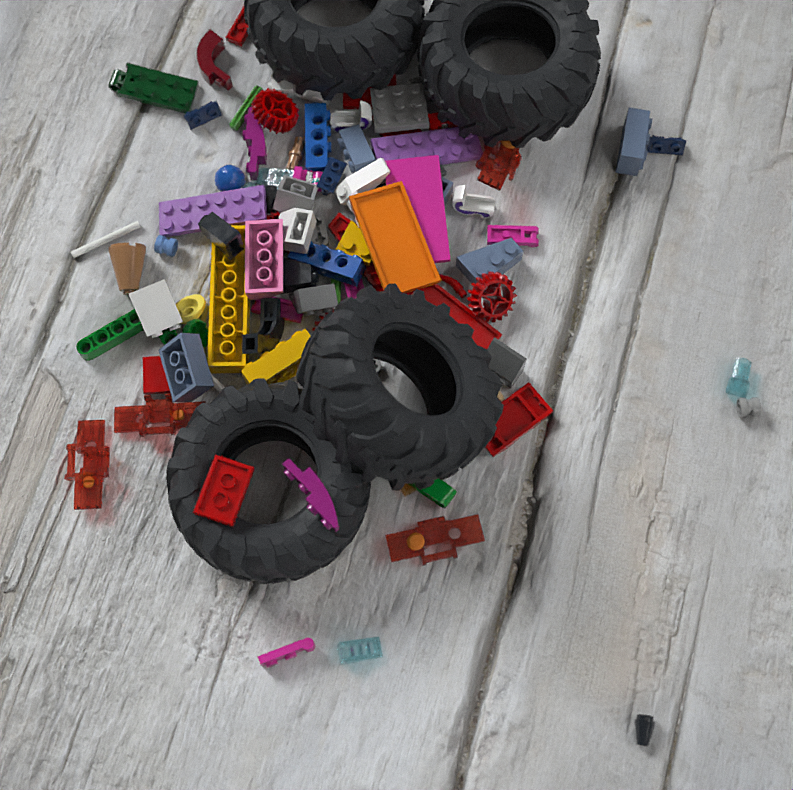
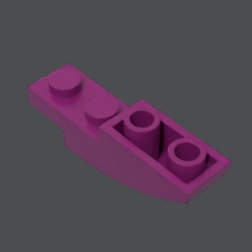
M249 107L248 114H245L244 123L247 125L246 130H243V141H246L248 157H250V162L246 163V173H249L250 180H258L259 165H267V148L262 125L258 124V120L253 119L252 107Z
M288 458L283 463L285 469L283 473L291 481L295 479L300 484L298 488L305 495L310 494L306 498L308 504L306 508L314 516L318 514L323 519L321 523L329 531L333 529L337 532L339 530L337 515L325 486L310 467L302 472Z

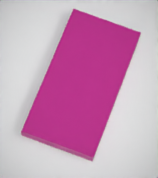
M439 155L385 161L390 170V173L385 178L386 185L399 181L403 182L434 263L450 262Z

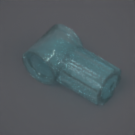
M735 359L732 375L726 387L727 394L746 398L750 386L748 379L752 362L749 359Z

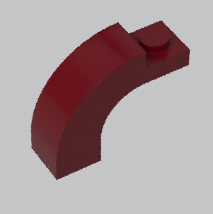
M210 29L202 37L197 47L196 56L199 69L207 84L211 86L215 82L220 88H225L229 91L233 87L231 77L214 64L216 58L226 49L224 40Z

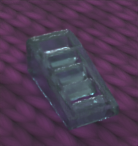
M260 168L256 185H272L278 189L283 175L293 177L294 171ZM264 174H267L266 180H262ZM271 175H273V176H274V177H273V180H272V181H269Z
M379 637L343 641L337 645L341 665L383 657ZM370 643H373L374 654H371ZM363 644H365L366 655H363ZM353 646L357 647L358 656H355ZM347 647L349 650L350 657H347L345 648Z

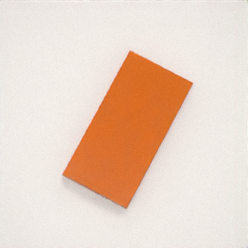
M402 181L349 196L350 204L383 290L389 283H396L401 293H409L416 289L441 282Z

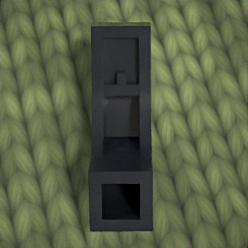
M281 298L261 299L259 329L255 334L242 335V354L270 352L280 342L285 325V318L281 317Z

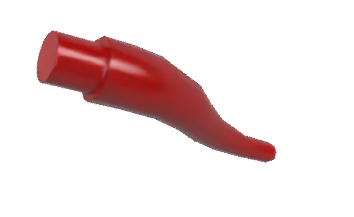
M439 274L441 281L449 284L461 298L467 296L464 287L456 279Z

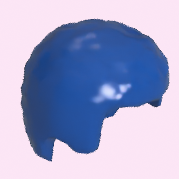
M235 165L222 166L215 174V186L221 192L240 189L245 184L246 178L244 173Z

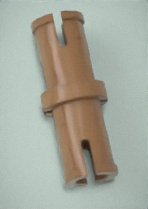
M295 137L292 150L289 151V160L285 168L289 173H292V170L294 173L295 166H298L303 158L302 152L305 139L302 137L300 139Z

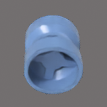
M158 235L154 245L155 253H166L167 256L174 257L178 249V239H167L165 236Z

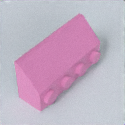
M283 219L245 221V294L250 300L272 298L283 293Z

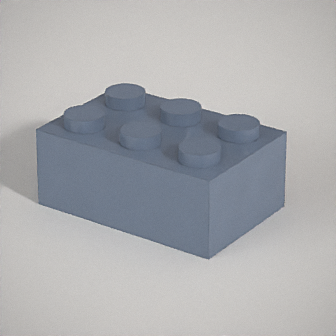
M628 108L622 129L616 173L637 176L639 170L643 169L648 153L646 147L650 139V134L648 133L653 120L649 118V110Z
M180 333L158 350L173 402H193L214 387L199 334Z

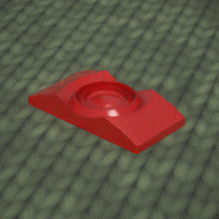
M529 382L502 402L503 413L496 424L497 429L485 446V449L492 457L509 448L520 437L534 429L553 412L552 408Z

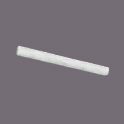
M138 221L71 251L73 258H76L141 228Z

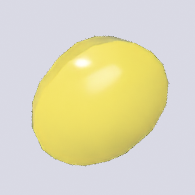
M198 294L189 295L176 303L183 320L180 324H186L188 321L200 317L206 305L203 296Z

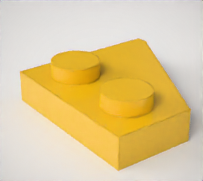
M350 221L336 250H342L351 256L357 255L363 259L365 265L370 266L372 259L362 232L354 221Z

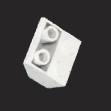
M293 208L280 213L279 219H283V250L307 254L316 224L314 212Z

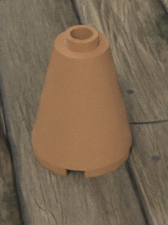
M116 243L108 247L119 291L123 292L124 295H129V293L139 290L146 254V246L144 244L135 243L136 246L129 245V243Z

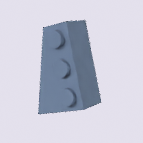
M359 124L339 130L340 138L337 139L340 149H343L345 160H348L351 173L354 174L376 161Z
M512 238L456 257V267L471 283L476 284V277L482 279V273L488 275V272L492 271L494 273L500 272L503 275L522 260L523 250Z

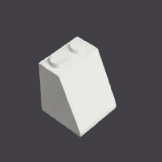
M165 279L129 293L146 336L151 335L152 338L162 335V330L169 328L172 331L181 327L180 323L183 320Z

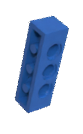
M326 103L305 104L306 170L313 172H323L330 159L328 158V152H331V141L328 142V137L331 136V126H328L327 121H331V112L327 110Z
M312 241L310 242L307 254L290 251L287 256L289 259L310 264L320 275L356 287L366 270L361 257L348 255L339 249L332 250L324 244L317 245Z

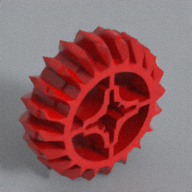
M267 88L255 96L251 106V113L254 114L253 119L258 120V124L263 125V129L267 128L269 132L274 131L276 134L279 132L284 134L297 124L299 109L296 108L297 104L292 102L293 98L287 97V94H283L281 90L277 92L275 88L272 90Z
M490 271L488 275L482 273V279L476 277L477 283H471L473 289L467 290L471 294V296L467 297V300L471 301L468 306L472 309V314L478 315L477 318L483 319L485 322L490 321L493 323L496 322V319L502 320V315L507 317V311H513L511 305L516 304L513 301V298L517 297L513 293L516 288L512 286V280L500 272L494 273Z

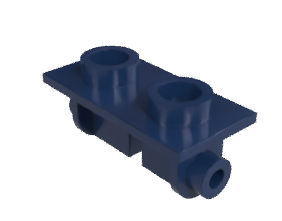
M210 101V103L201 106L199 109L186 112L183 116L190 130L223 115L218 102Z
M652 135L650 136L647 150L648 153L683 156L687 140L682 139V137L665 138Z
M330 157L316 187L321 188L322 195L328 196V194L334 193L347 163Z

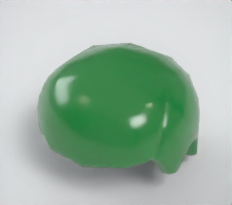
M199 319L188 321L183 327L182 333L199 334L203 348L208 344L207 324Z

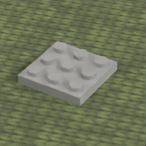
M423 83L387 86L383 90L370 88L375 134L429 128Z

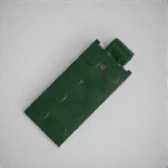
M131 63L126 64V72L119 69L113 70L108 88L117 92L119 97L185 114L191 111L199 81Z

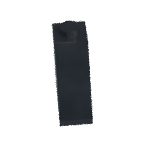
M214 212L201 218L198 223L201 232L230 261L244 250L240 232Z
M283 257V293L281 294L317 286L316 282H319V275L310 264Z

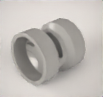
M751 397L749 400L738 398L736 402L738 417H746L747 415L753 417L760 416V399L758 397Z

